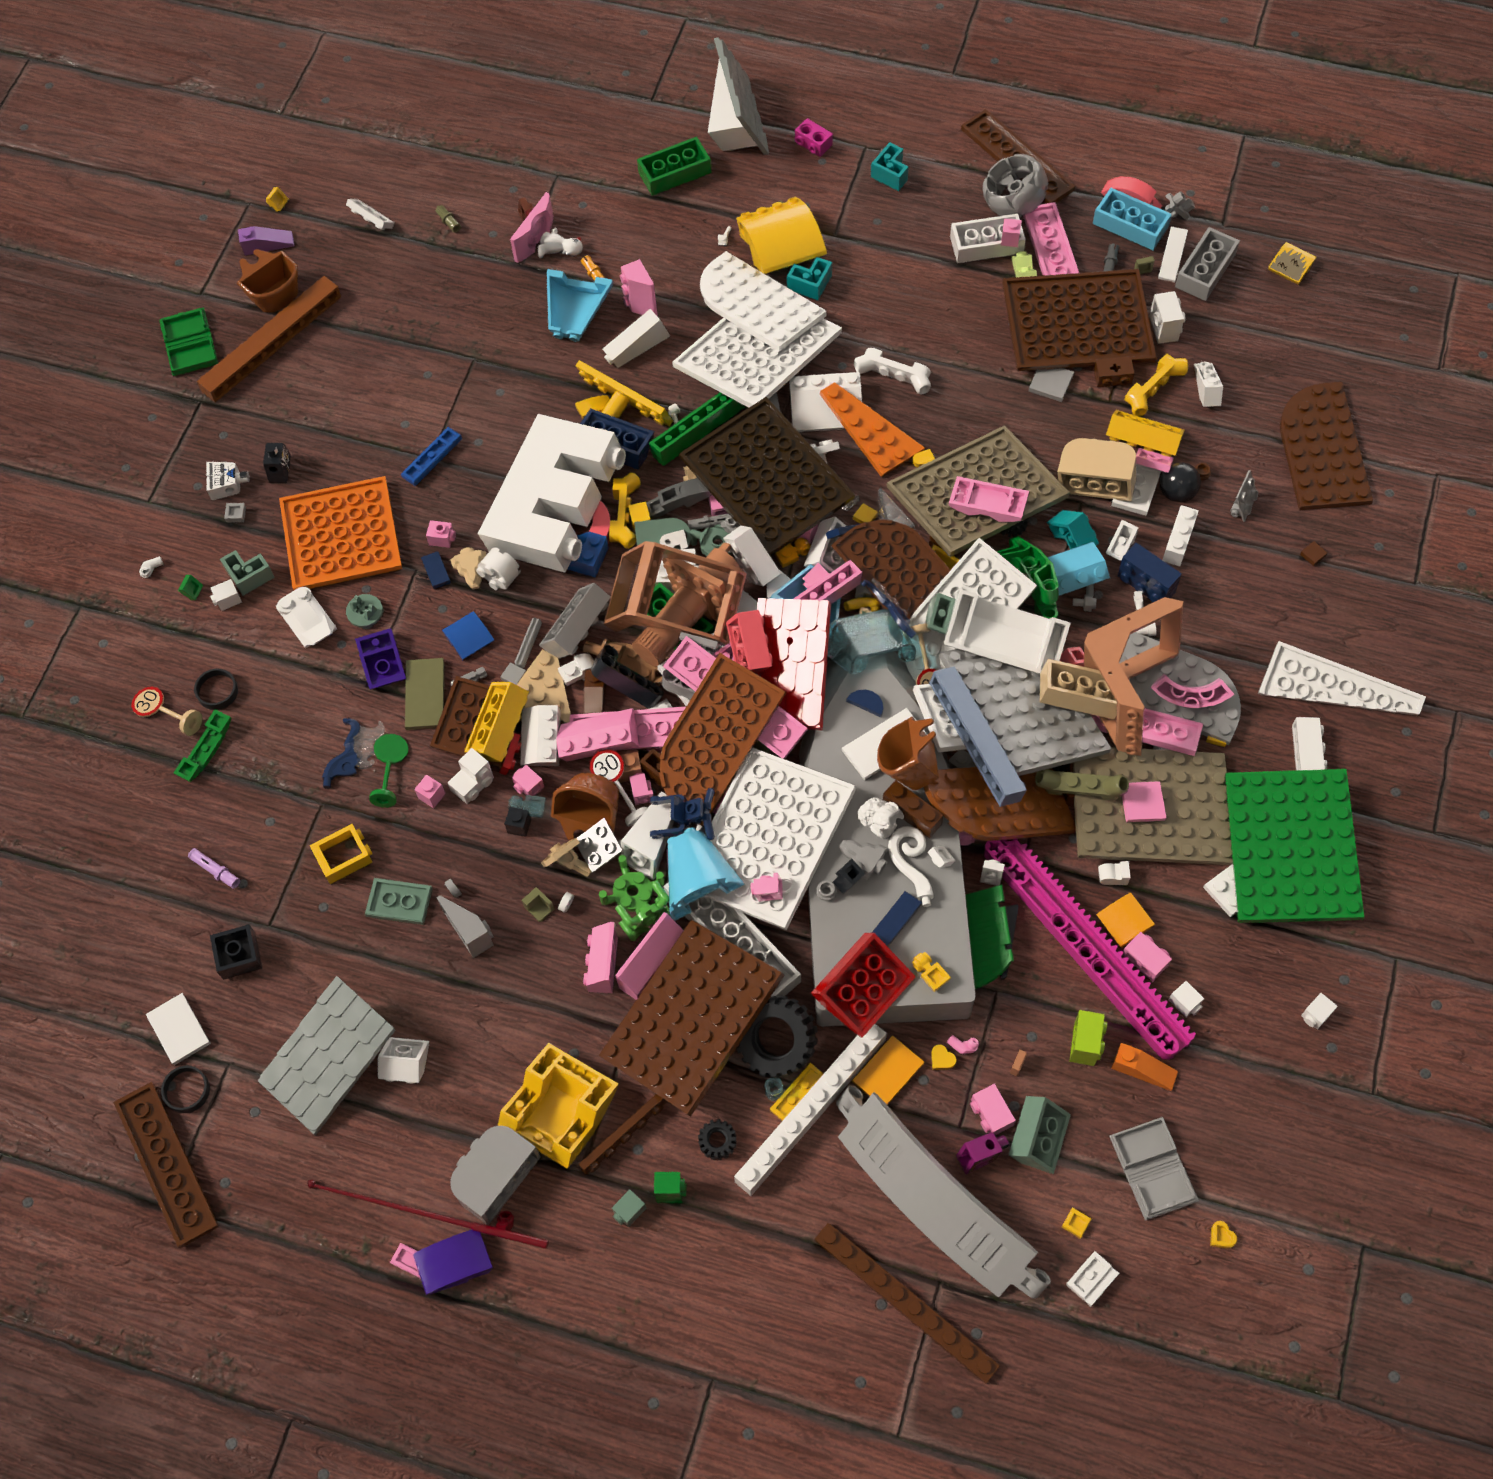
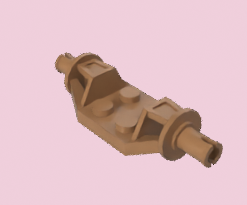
M605 639L602 645L589 641L585 642L583 652L597 656L605 645L614 647L618 651V662L658 686L662 685V676H657L659 672L658 667L652 666L640 658L631 644L610 642L609 639ZM666 656V658L660 664L667 661L669 657Z

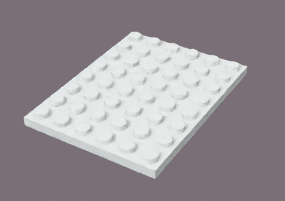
M723 318L673 361V367L739 403L751 407L764 397L769 399L836 339L842 333V328L823 318L779 352Z
M752 748L746 760L739 768L712 820L715 838L710 840L741 878L744 885L728 894L718 888L704 897L787 930L856 791L855 785ZM773 873H778L782 879L783 899L759 902L755 895L751 893V883H754V879H760L761 876L774 877Z

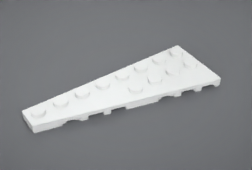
M1280 641L1276 645L1258 694L1417 716L1420 714L1426 696Z

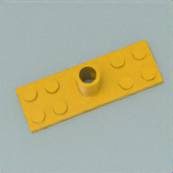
M580 360L576 364L579 375L584 378L586 383L591 386L593 384L597 385V388L605 394L607 392L612 394L602 413L619 419L627 405L630 404L639 409L640 413L645 417L651 416L655 418L654 421L661 426L665 424L670 427L673 420L665 408Z

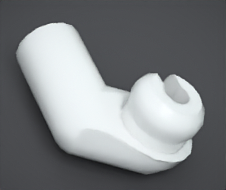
M161 557L143 562L139 571L140 575L148 578L154 568L163 565Z

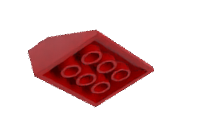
M864 933L811 994L825 1009L860 1038H863L916 976L875 933Z

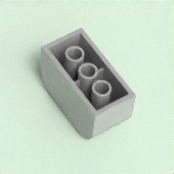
M494 1126L485 1131L480 1138H476L471 1144V1150L466 1156L463 1155L458 1160L457 1168L451 1176V1189L455 1197L466 1210L486 1225L491 1223L541 1158L533 1144L506 1126Z

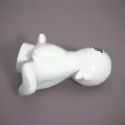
M557 228L553 229L551 234L545 232L541 237V244L538 245L539 258H542L545 254L558 253L564 250L563 254L576 256L583 250L580 237L565 239L557 234Z

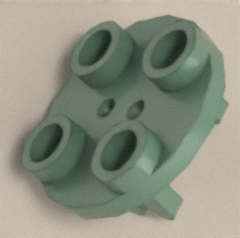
M370 594L355 595L346 607V615L349 622L363 629H370L372 625L380 620L384 612L380 600Z

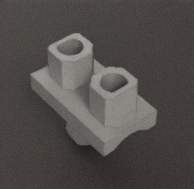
M1181 191L1174 196L1171 193L1165 195L1170 200V204L1165 207V211L1172 214L1171 218L1178 214L1186 220L1190 218L1189 211L1195 208L1190 198L1186 199Z

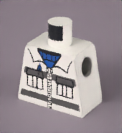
M206 462L207 492L211 500L238 494L240 492V483L249 482L250 480L248 471L239 472L236 464L233 462Z

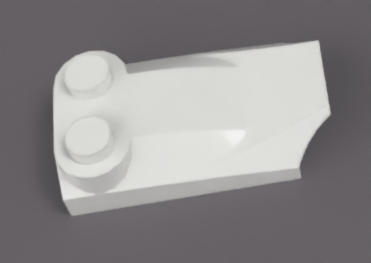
M300 587L281 598L276 606L278 612L305 649L317 644L337 630L334 623L307 587Z

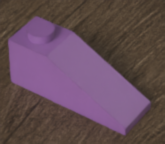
M256 226L238 229L239 241L244 255L254 254L253 251L255 249L272 251L294 246L292 231Z

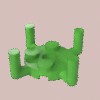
M620 855L618 860L623 875L615 880L612 895L607 896L606 891L602 890L599 892V898L602 905L616 902L617 905L622 904L627 911L636 912L637 915L640 913L639 908L649 903L653 896L652 883L658 881L661 886L665 885L664 874L660 871L657 872V880L650 882L642 872H630L626 856ZM636 888L638 893L635 896H630L627 893L628 890Z
M658 881L652 883L651 886L659 897L654 900V904L646 903L639 908L640 913L635 917L631 918L622 904L615 908L623 919L619 925L631 941H635L642 933L649 931V926L653 923L655 925L664 912L671 917L669 907L666 905L669 902V896Z

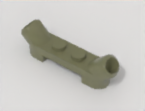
M1045 769L1037 771L1035 776L1036 785L1044 788L1047 793L1052 795L1067 793L1100 796L1102 799L1116 800L1122 794H1126L1129 789L1128 778L1122 774L1105 776Z

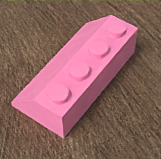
M631 708L561 724L556 738L559 758L568 762L594 756L597 752L604 749L619 751L639 746L634 709Z
M664 912L616 974L619 989L635 1000L642 993L684 931L667 913Z

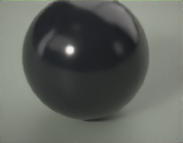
M1184 462L1173 463L1169 473L1163 471L1159 481L1160 490L1171 501L1186 502L1193 499L1199 492L1201 478L1196 468Z

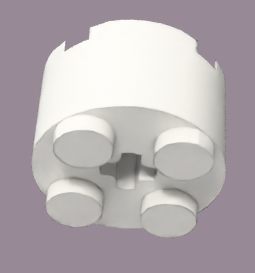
M492 548L476 569L478 575L489 581V586L494 590H498V588L507 589L521 572V570H518L519 565L516 560L506 552L504 554L498 552L499 548Z

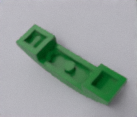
M215 709L205 723L207 729L188 758L183 757L174 774L189 782L194 780L215 755L226 735L232 718Z

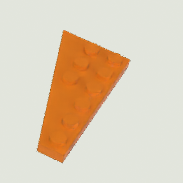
M835 382L820 391V396L881 477L913 458L915 454L924 451L925 447Z

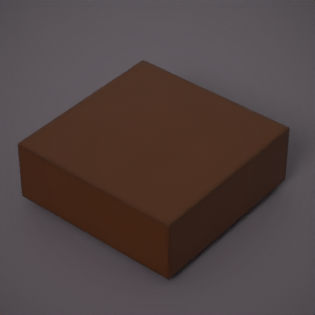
M1313 541L1301 551L1300 555L1312 566H1315L1326 557L1328 552Z

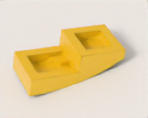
M608 395L591 397L575 403V406L581 417L584 418L590 408L602 412L610 398Z

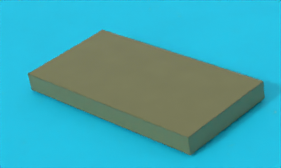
M444 658L406 660L405 729L436 728L444 709Z

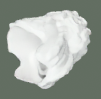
M875 797L866 801L858 810L860 822L864 826L871 828V831L881 839L888 838L897 827V818L904 819L903 812L897 804Z

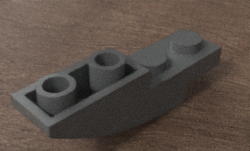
M698 478L658 491V497L648 501L646 504L650 518L655 520L682 505L688 508L712 494Z

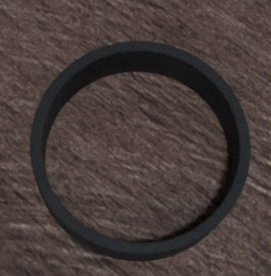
M218 668L211 669L198 677L195 682L194 693L203 707L209 710H221L234 702L238 695V685L230 672ZM221 675L233 680L232 692L225 700L218 703H207L200 699V688L209 678Z
M193 1066L175 1068L165 1077L161 1087V1095L164 1102L172 1110L179 1113L196 1111L203 1106L210 1093V1084L207 1077L198 1068ZM193 1071L201 1074L204 1080V1091L199 1100L193 1105L184 1108L172 1106L167 1098L170 1082L183 1072Z

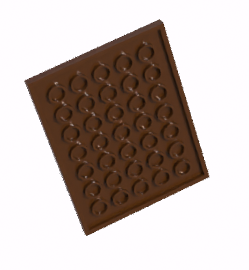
M1139 269L1003 278L1002 285L1017 371L1095 366L1097 359L1131 356L1132 363L1155 362L1156 353Z
M691 920L599 1056L691 1117L785 975Z

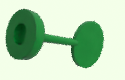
M385 734L380 736L374 744V754L377 759L386 763L382 789H375L370 793L369 801L375 806L388 808L394 806L397 801L396 795L392 791L387 790L391 764L399 763L406 758L408 744L399 735Z

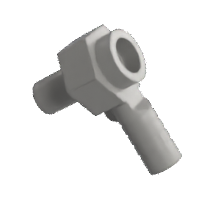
M1093 584L1086 586L1084 599L1073 598V606H1083L1084 611L1089 612L1092 609H1096V598H1093Z

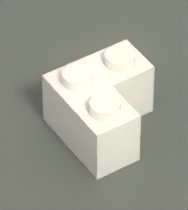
M473 748L458 761L461 770L448 782L450 790L466 804L475 800L479 792L484 787H488L494 778L489 762Z

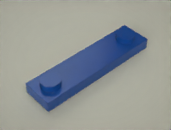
M447 427L401 473L402 478L416 486L462 440V436L450 427Z

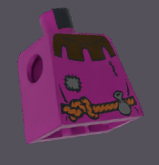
M989 1133L964 1143L956 1157L964 1173L969 1174L997 1160L1003 1152L1002 1150L1008 1148L1009 1144L1004 1135L996 1138L994 1133Z

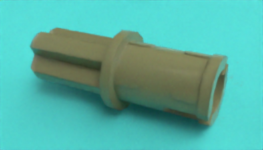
M438 205L435 212L442 219V222L447 224L453 233L458 232L461 229L460 223L455 220L454 215L449 213L443 205Z

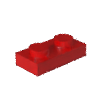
M514 733L499 773L506 775L509 769L513 770L516 759H513L514 754L519 752L522 744L519 742L521 735Z

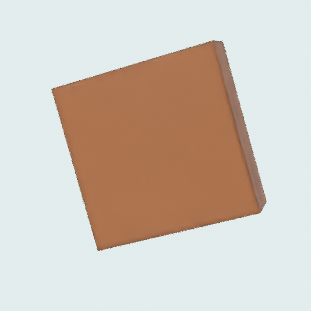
M1019 1050L1010 1074L1016 1077L1019 1075L1027 1056L1025 1051Z

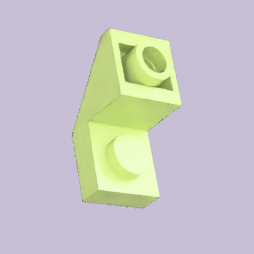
M1026 251L1016 252V255L1011 256L1016 277L1037 276V270H1034L1032 267V255L1026 254Z

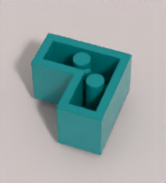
M889 142L871 163V178L899 191L908 181V166L902 164L903 148Z
M816 257L810 269L794 264L787 275V288L798 294L819 300L832 277V262Z
M1062 510L1047 522L1053 536L1065 539L1070 549L1094 542L1095 545L1099 544L1096 538L1097 535L1089 524V518L1083 512Z

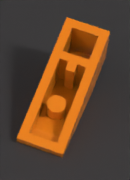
M1123 1043L1120 1044L1111 1068L1172 1091L1178 1073L1177 1070L1144 1051Z

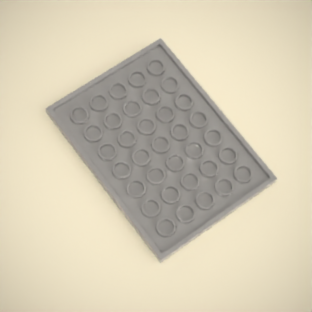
M960 649L941 652L939 658L945 668L955 666L958 673L961 674L963 682L970 690L974 701L979 705L981 713L987 719L992 732L997 736L1002 749L1006 751L1007 757L1015 767L1018 776L1110 753V745L1090 714L1040 703V674Z

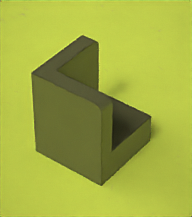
M537 887L522 899L524 908L539 922H542L555 910L553 903Z

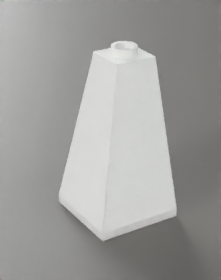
M661 791V793L658 796L662 797L667 795ZM671 803L651 804L621 840V848L623 850L621 855L626 856L628 866L638 872H642L651 880L656 878V873L658 872L669 837L652 839L650 831L672 829L674 821L671 820Z

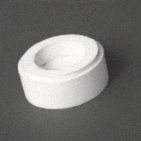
M566 892L559 904L558 910L564 913L567 912L574 899V895Z

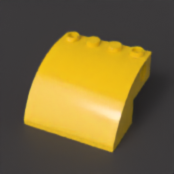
M797 197L790 198L785 203H774L769 208H758L753 213H742L740 217L736 218L741 238L750 245L753 263L763 274L827 254L821 232L808 206Z
M548 1043L527 1067L521 1088L500 1111L498 1126L511 1128L533 1144L540 1153L568 1169L600 1124L615 1095L618 1083Z

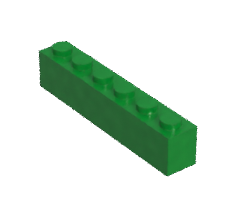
M721 392L649 442L652 456L661 465H666L681 452L744 409L745 405Z

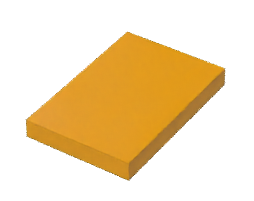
M892 1035L852 1080V1083L869 1097L875 1092L888 1105L923 1066L924 1061Z

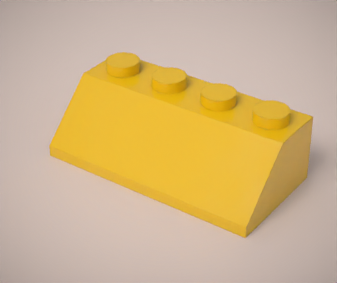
M1115 410L1106 435L1110 436L1109 439L1120 441L1121 439L1127 441L1126 444L1137 447V445H1141L1147 451L1154 452V450L1161 451L1162 455L1171 457L1176 455L1185 430Z
M491 682L464 752L467 753L473 748L486 760L502 762L506 757L509 742L513 739L516 724L520 721L521 711L527 703L529 691L512 682Z

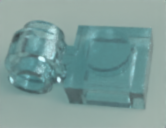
M526 795L525 801H522L523 798L520 796H511V799L508 800V809L509 807L529 810L530 817L543 818L546 803L545 797Z

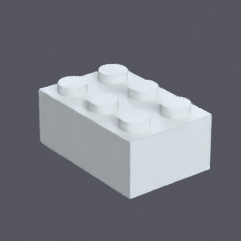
M739 526L723 538L726 543L731 545L729 553L734 554L736 562L747 574L746 579L749 583L765 586L781 574L751 527Z

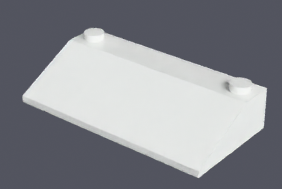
M960 589L957 591L943 645L1038 674L1041 673L1047 659L1060 661L1070 622L1054 617L1048 619L979 598V594Z

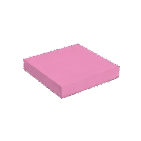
M1142 448L1138 449L1136 464L1169 473L1173 457L1164 456Z
M1160 782L1129 783L1128 792L1122 794L1126 822L1165 821L1166 812Z

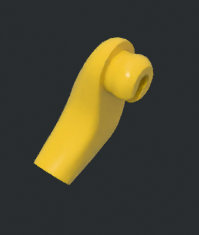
M858 597L844 602V608L846 611L860 609L861 607H870L872 612L880 610V603L876 598Z

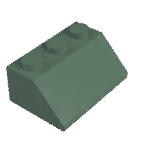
M1026 1096L1009 1156L1021 1164L1054 1174L1071 1114L1046 1097Z

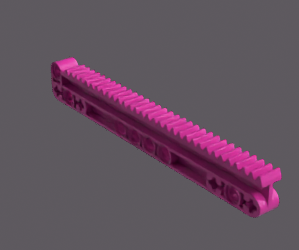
M1013 839V841H987L984 850L986 860H997L1001 864L1007 862L1011 865L1010 867H1004L1002 878L1157 1055L1164 1060H1170L1183 1048L1188 1047L1196 1033H1188L1190 1027L1182 1026L1184 1020H1177L1179 1014H1171L1173 1007L1166 1008L1165 1006L1168 1002L1160 1001L1162 995H1154L1157 989H1149L1151 983L1143 982L1145 976L1138 977L1140 970H1132L1134 964H1127L1129 958H1122L1123 951L1116 952L1118 946H1111L1112 939L1105 940L1107 933L1100 934L1102 928H1095L1096 921L1089 922L1091 915L1084 916L1085 909L1079 910V902L1073 904L1074 896L1068 898L1069 891L1063 892L1064 885L1057 886L1059 880H1052L1054 874H1047L1048 867L1042 868L1043 862H1037V855L1031 856L1033 850L1026 851L1027 844L1021 845L1017 841L1018 839ZM1059 921L1063 924V926L1058 927L1054 924V922ZM1072 936L1076 938L1077 941L1071 942L1067 939V937ZM1085 951L1089 953L1090 957H1083L1080 952ZM1094 967H1101L1104 972H1096ZM1149 1029L1157 1030L1159 1035H1152Z

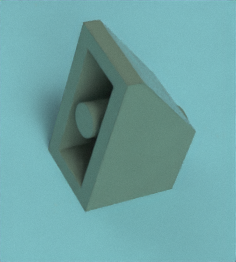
M937 593L929 604L926 615L927 628L946 634L956 599Z

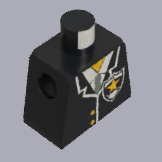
M267 443L265 446L263 466L269 483H287L291 454L284 443Z

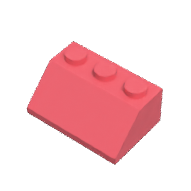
M759 610L735 614L726 622L734 661L753 673L767 670L772 666V655L767 647L768 637L763 629V616L760 615Z

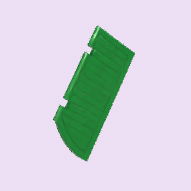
M1002 885L965 895L975 989L994 981L1008 968L1011 962H1014L1012 949H1006V945L1011 944L1006 907H1000V903L1005 901Z

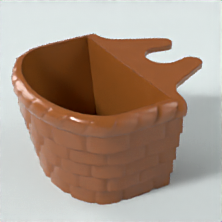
M255 249L253 253L259 257V261L255 264H249L246 259L240 260L242 277L238 280L237 285L262 311L266 313L276 312L289 305L298 294V266L284 251L269 253Z
M910 717L888 730L882 737L877 749V763L880 770L912 790L921 789L938 780L939 774L935 747L931 742L936 733L932 731L927 735L923 731L924 728L931 726L934 720L929 718L915 721L914 717Z
M592 773L577 774L554 791L551 817L561 823L568 840L575 838V830L586 832L603 818L606 819L612 832H614L619 803V789L615 783L603 776Z

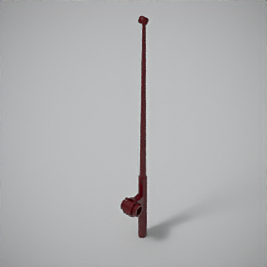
M313 1179L307 1182L310 1189L316 1187L547 1249L549 1245V1240L511 1231L514 1226V1216L510 1211L500 1212L497 1217V1224L494 1227L317 1185Z

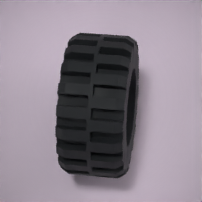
M771 996L736 1048L737 1052L743 1055L741 1059L743 1063L748 1062L751 1065L750 1070L753 1072L759 1071L763 1077L768 1075L771 1078L786 1077L806 1065L810 1057L813 1056L815 1052L814 1046L817 1045L818 1038L815 1037V1033L818 1032L817 1026L813 1025L812 1021H814L812 1014L809 1016L806 1012L808 1009L804 1005L800 1006L798 1004L799 1001L795 999L790 1000L787 996ZM771 1017H777L787 1022L794 1034L793 1048L782 1056L769 1053L760 1042V1026L766 1019Z

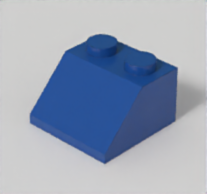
M593 532L577 535L578 539L582 542L581 554L576 561L570 562L567 569L596 578L609 549L607 536Z

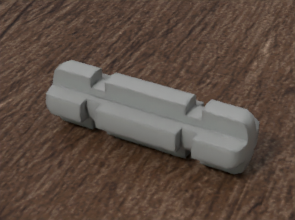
M483 667L476 669V672L472 671L461 677L477 682L479 678L487 677V673Z

